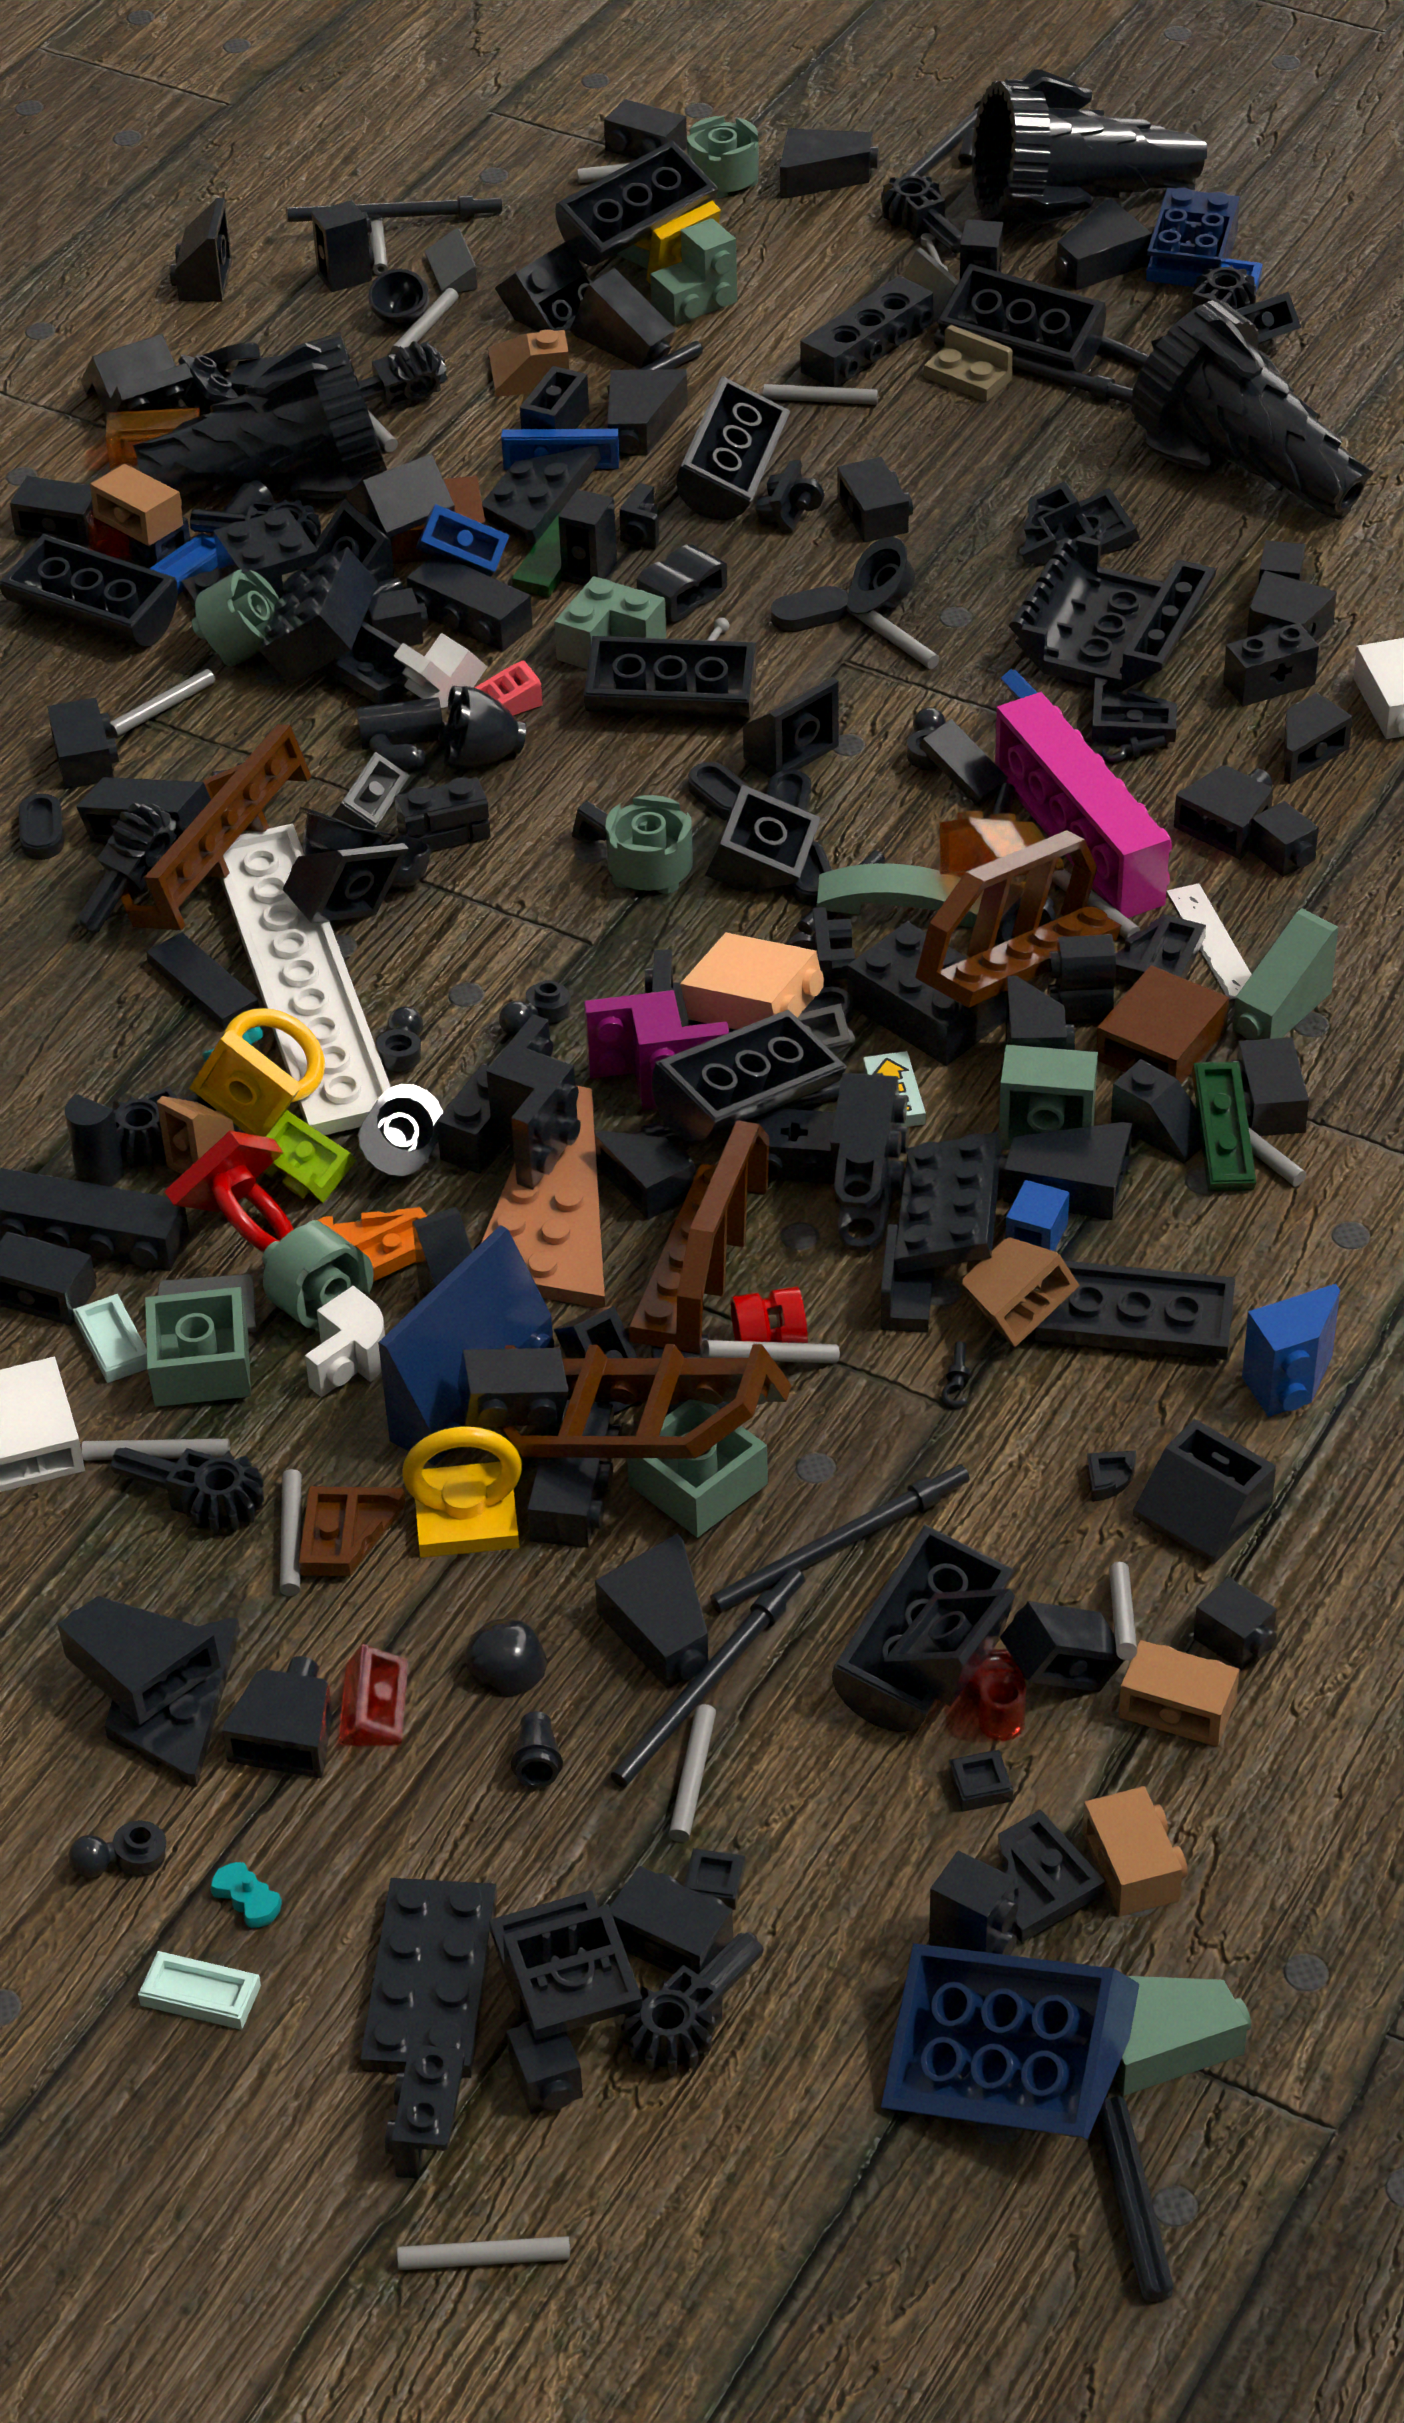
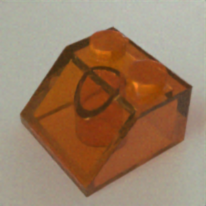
M980 811L958 812L957 820L939 822L940 874L964 876L967 871L1046 838L1034 823L1016 821V814H992L990 819H983V812ZM1060 857L1057 859L1054 872L1064 870L1063 860ZM1029 870L1013 877L1027 876Z

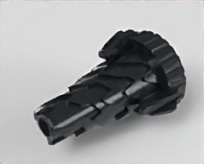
M1032 69L1022 79L1006 78L1005 81L992 82L991 86H988L986 89V93L983 94L977 111L972 139V183L974 195L981 214L986 216L987 219L1027 220L1032 226L1046 225L1072 216L1082 210L1089 209L1092 197L1119 198V192H1145L1150 188H1188L1195 190L1196 178L1201 175L1205 159H1207V143L1193 134L1167 130L1161 125H1154L1143 119L1104 116V110L1081 109L1092 100V91L1090 89L1079 87L1070 80L1044 70Z
M1222 300L1208 301L1204 305L1194 308L1175 323L1157 343L1155 349L1145 361V365L1140 370L1132 390L1131 412L1135 416L1134 420L1147 431L1148 447L1164 459L1191 469L1203 470L1205 473L1213 470V453L1220 457L1235 462L1248 472L1261 476L1279 491H1282L1284 487L1287 488L1295 496L1320 513L1338 520L1344 518L1351 512V507L1361 496L1365 482L1373 475V471L1340 446L1342 440L1316 419L1318 413L1293 393L1295 390L1279 374L1276 366L1262 351L1257 350L1259 333L1253 323Z
M341 332L297 345L280 357L253 385L245 387L246 394L211 405L210 413L181 423L171 433L133 445L140 472L179 491L180 495L203 493L212 489L214 492H225L240 487L244 482L249 483L251 480H261L262 484L265 485L296 474L297 477L290 487L294 499L303 497L310 499L347 498V493L363 480L387 471L385 460Z

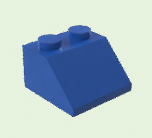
M1336 1284L1248 1311L1242 1378L1268 1417L1285 1411L1297 1410L1303 1405L1312 1403L1333 1356L1340 1289Z

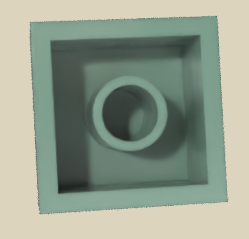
M1006 1045L1000 1086L999 1139L1002 1149L1010 1150L1013 1138L1017 1136L1094 1125L1098 1052Z
M241 1287L145 1297L147 1369L155 1407L251 1396L248 1325Z
M689 1399L665 1417L659 1436L684 1437L720 1409L712 1404ZM742 1426L731 1432L696 1459L627 1458L629 1486L697 1538L768 1484L767 1444Z

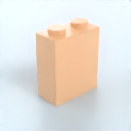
M725 932L680 985L688 1019L704 1023L727 1021L728 1028L738 1030L788 1009L798 1018L824 987V977L820 970L815 950Z

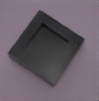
M999 1749L949 1759L948 1771L962 1812L1013 1801L1014 1790Z
M693 1848L684 1887L701 1895H712L720 1899L727 1907L736 1910L746 1867L745 1856Z

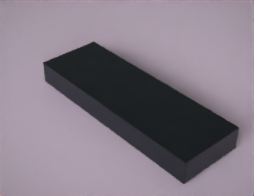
M183 932L146 951L148 963L223 1030L239 1014L252 1009H260L258 998Z

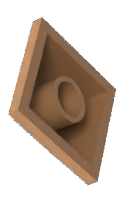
M542 330L538 333H528L488 347L496 397L530 394L552 366L569 369V352L565 330Z

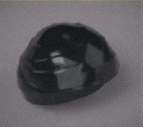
M393 269L381 274L372 282L368 295L371 310L377 318L397 326H405L416 322L424 314L430 301L426 282L418 274L407 269Z

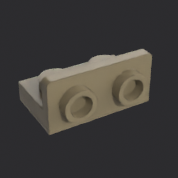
M950 325L945 329V347L924 364L923 377L987 402L1012 380V349Z

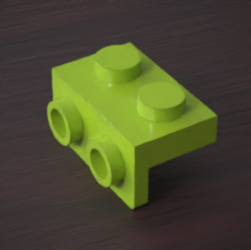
M286 1110L266 1136L267 1138L274 1139L284 1153L263 1172L270 1177H273L276 1172L280 1173L285 1177L282 1184L294 1194L304 1199L309 1193L324 1203L357 1159L343 1147Z

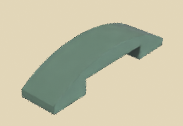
M863 864L843 867L819 875L816 908L826 907V911L859 915L861 902L939 910L961 878L935 869L904 864ZM983 892L958 926L974 927Z

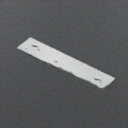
M1200 884L1167 890L1182 919L1206 924L1205 939L1200 947V951L1225 995L1229 997V1000L1235 999L1252 974Z

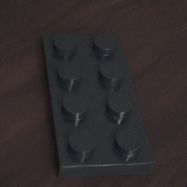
M997 1132L982 1135L969 1134L960 1139L938 1143L925 1142L916 1147L908 1148L895 1261L900 1274L992 1258L1000 1171L999 1159L1002 1149Z
M1063 1260L1080 1286L1036 1327L1035 1340L1227 1360L1236 1277Z
M390 1878L361 2053L362 2071L397 2074L398 2072H405L409 2046L411 2044L462 2049L465 2056L462 2077L472 2078L492 1939L489 1930V1920L495 1918L498 1897L496 1884Z

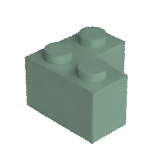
M713 218L681 229L682 262L650 273L651 305L675 326L737 302L736 238Z
M593 576L554 621L557 660L588 669L592 636L665 639V598Z

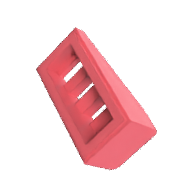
M524 660L511 665L475 687L499 700L513 716L542 706L540 679Z

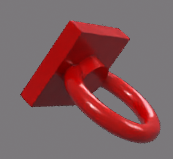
M229 1130L164 1191L174 1206L212 1212L222 1211L237 1232L262 1253L272 1242L281 1241L288 1233L294 1230L290 1220L280 1206L256 1183V1178L284 1153L272 1138ZM244 1197L253 1204L269 1222L278 1239L272 1237L259 1227L244 1211L238 1200Z

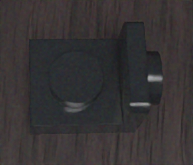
M639 483L619 509L620 541L655 550L659 545V517L657 515L658 506L654 504V487Z
M182 516L183 526L150 546L128 535L129 553L132 560L139 565L151 568L190 541L188 519Z

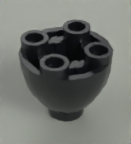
M453 685L448 696V709L450 710L448 722L440 724L437 740L438 746L445 747V766L455 769H474L497 762L510 753H521L526 738V724L524 721L516 720L499 700L482 690L469 686Z

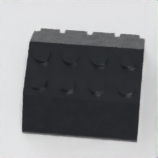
M1078 536L1074 543L1069 538H1063L1023 601L1022 606L1012 619L1009 627L1018 636L1015 642L1042 673L1092 686L1095 685V677L1108 680V689L1121 693L1163 669L1216 575V568L1177 559L1165 582L1100 567L1101 541Z

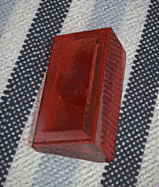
M362 1644L346 1665L339 1743L350 1746L399 1745L402 1742L408 1670L407 1659Z

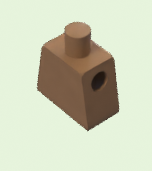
M1011 1237L1004 1239L992 1250V1258L967 1262L966 1269L968 1274L963 1278L962 1285L981 1313L1014 1347L1080 1286L1060 1254Z

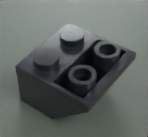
M564 242L515 272L496 286L495 290L514 320L537 332L542 330L566 331L571 328L587 287L592 280L579 259Z
M1194 1418L1165 1447L1133 1509V1516L1215 1564L1272 1505L1276 1465Z

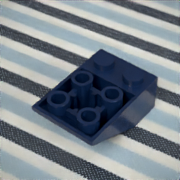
M1167 188L1147 256L1222 264L1231 255L1237 236L1240 196L1228 195L1223 192L1192 191L1188 188Z

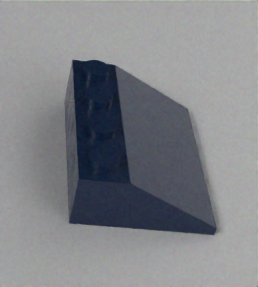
M502 1225L490 1234L378 1342L389 1441L410 1451L419 1441L435 1432L454 1427H465L457 1384L463 1350L505 1349L506 1345H514L517 1349L554 1348L551 1314L509 1230ZM458 1447L444 1450L431 1457L427 1462L436 1466L449 1452H454Z
M913 1943L881 2108L1088 2139L1130 2039L1139 1983L1114 1968Z

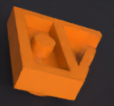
M420 1207L398 1209L391 1213L380 1211L361 1213L362 1221L334 1224L333 1216L322 1217L318 1221L331 1228L369 1257L373 1266L374 1282L416 1262L412 1221L427 1217V1215Z

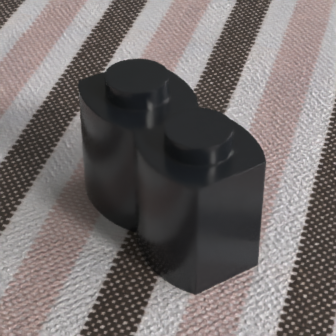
M692 544L684 545L673 551L665 562H657L645 568L636 579L637 590H643L647 593L664 597L665 617L670 621H679L690 615L699 604H705L716 599L727 588V563Z
M1112 934L1058 937L1057 951H1049L1050 978H1056L1055 984H1048L1047 995L1064 1005L1066 1024L1102 1022L1114 1009L1116 954Z

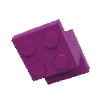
M674 990L584 1001L590 1079L635 1073L642 1110L657 1109L652 1092V1073L656 1062L729 1033L727 1021L682 1027Z

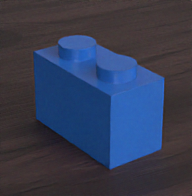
M435 504L428 515L415 549L432 556L438 553L491 577L497 569L509 535Z

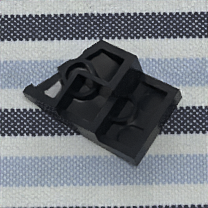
M1066 481L1030 497L1028 504L1029 517L1026 519L1024 527L1026 534L1025 546L1020 549V553L1026 563L1046 564L1063 538H1069L1074 543L1078 536L1101 541L1100 555L1135 543L1140 540L1135 525L1110 487L1079 502Z

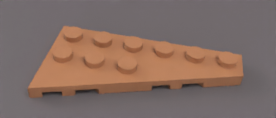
M577 1086L579 1089L577 1118L581 1122V1129L577 1140L573 1145H568L558 1157L553 1171L549 1175H544L533 1190L517 1184L514 1163L482 1242L502 1225L509 1230L542 1298L603 1308L605 1307L592 1088Z

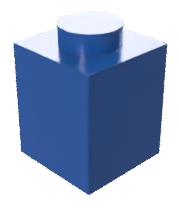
M1025 1180L1006 1217L1005 1239L1011 1237L1055 1251L1068 1225L1069 1192Z

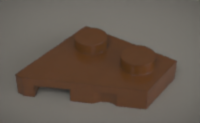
M309 1486L299 1558L300 1575L351 1576L405 1507L404 1488Z

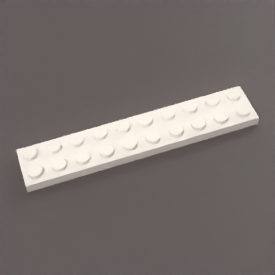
M288 824L269 828L265 832L255 831L240 835L223 855L230 874L226 878H220L265 1008L279 1010L297 1018L312 1031L323 1050L325 1058L323 1079L312 1094L299 1100L298 1103L305 1123L323 1135L361 1127V1124L378 1098L391 1086L330 922L310 923L282 890L297 857L304 855L294 825ZM272 1027L287 1072L292 1078L299 1081L307 1070L305 1053L290 1035Z

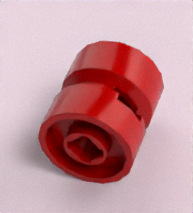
M798 1287L771 1290L768 1298L765 1299L759 1293L731 1296L730 1311L735 1341L808 1343L805 1309ZM768 1315H776L777 1328L770 1329Z

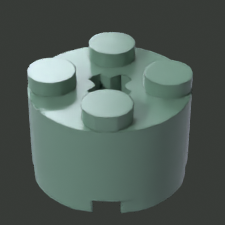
M714 116L700 120L692 125L690 135H687V156L718 187L716 198H723L729 192L757 185L759 175L758 131L752 123L737 117L736 123L725 122L724 116Z
M242 569L233 572L199 593L195 603L196 617L192 619V627L195 634L199 638L207 640L210 646L220 655L224 664L230 667L243 663L260 653L259 648L266 634L264 629L272 620L275 613L274 606L279 601L272 586L261 575L251 570L246 573H242Z
M658 795L633 798V804L621 809L620 803L609 812L605 824L607 864L614 885L619 888H633L646 891L656 890L663 894L676 891L679 888V882L689 874L693 865L692 820L689 813L687 812L686 815L681 811L680 804L675 800Z
M312 1220L292 1230L281 1241L272 1242L265 1249L262 1256V1261L266 1265L263 1275V1287L267 1298L298 1323L308 1329H315L320 1332L317 1315L319 1308L352 1286H355L362 1293L365 1291L369 1294L373 1285L374 1272L369 1257L318 1220Z

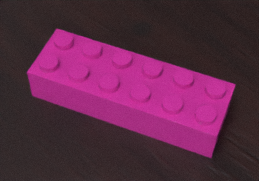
M1042 692L997 706L995 764L1008 777L1006 783H1010L1015 787L1016 792L1014 796L1049 837L1068 830L1085 839L1097 865L1092 888L1102 899L1125 917L1130 918L1164 906L1166 903V889L1170 882L1168 860L1169 853L1172 850L1171 839L1164 828H1160L1149 816L1146 807L1134 799L1127 791L1124 782L1114 776L1105 765L1103 758L1099 754H1095L1086 744L1080 731L1073 729L1063 717L1059 707L1053 706ZM1065 854V856L1074 866L1070 854Z

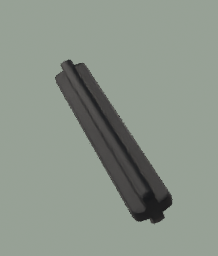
M1120 2096L1105 2098L1097 2119L1142 2297L1151 2303L1158 2300L1165 2301L1172 2296L1174 2284L1127 2103Z

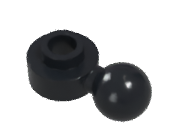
M927 707L921 709L915 715L913 720L915 733L907 740V759L913 766L922 770L938 768L919 747L923 738L946 723L944 715L936 708Z
M541 981L527 990L526 1003L512 1001L501 1009L499 1014L500 1026L504 1032L515 1036L533 1014L548 1019L549 1023L561 1021L568 1016L570 1011V993L564 986L555 981Z
M403 1006L395 1009L390 1014L387 1023L389 1031L382 1033L376 1040V1049L383 1067L393 1072L407 1071L415 1067L421 1060V1040L418 1036L423 1028V1020L417 1010Z
M142 1820L131 1821L116 1831L113 1842L106 1843L102 1838L95 1835H85L75 1840L69 1850V1864L75 1873L87 1878L99 1876L112 1863H115L121 1871L129 1875H149L157 1871L165 1861L166 1836L162 1829L154 1823ZM134 1842H145V1843H144V1844H136V1843H134Z

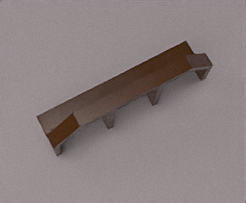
M277 724L243 764L202 781L206 786L211 801L144 877L157 906L134 905L131 896L137 888L130 884L121 896L133 927L182 930L185 927V923L178 907L204 877L226 878L230 874L223 857L224 853L243 831L265 832L269 828L262 809L286 781L307 782L312 777L291 725Z
M1066 830L967 871L929 923L915 978L969 1008L1006 991L1007 976H1018L1022 980L1028 981L1048 972L1049 951H1057L1058 937L1112 934L1113 942L1116 941L1122 925L1108 918L1103 910L1087 906L1097 872V865L1085 839ZM1069 853L1074 867L1060 913L1063 917L1038 927L1057 859ZM1029 870L1012 936L1015 938L994 947L1012 878ZM983 892L967 951V956L970 958L942 970L952 933Z
M736 1121L718 1164H700L629 1326V1342L664 1348L666 1344H675L678 1350L700 1354L702 1346L703 1295L724 1296L726 1245L744 1247L746 1243L747 1191L766 1194L768 1190L769 1135L760 1124Z
M666 1344L661 1358H607L598 1345H589L585 1358L562 1359L569 1391L567 1400H570L558 1436H522L516 1426L501 1427L523 1457L696 1459L754 1416L757 1405L764 1404L765 1402H787L792 1385L762 1344L752 1345L749 1358H684L675 1344ZM514 1345L505 1346V1349H517ZM689 1399L712 1405L730 1402L684 1437L659 1436L669 1405L686 1402ZM593 1402H619L622 1404L647 1402L636 1436H582Z

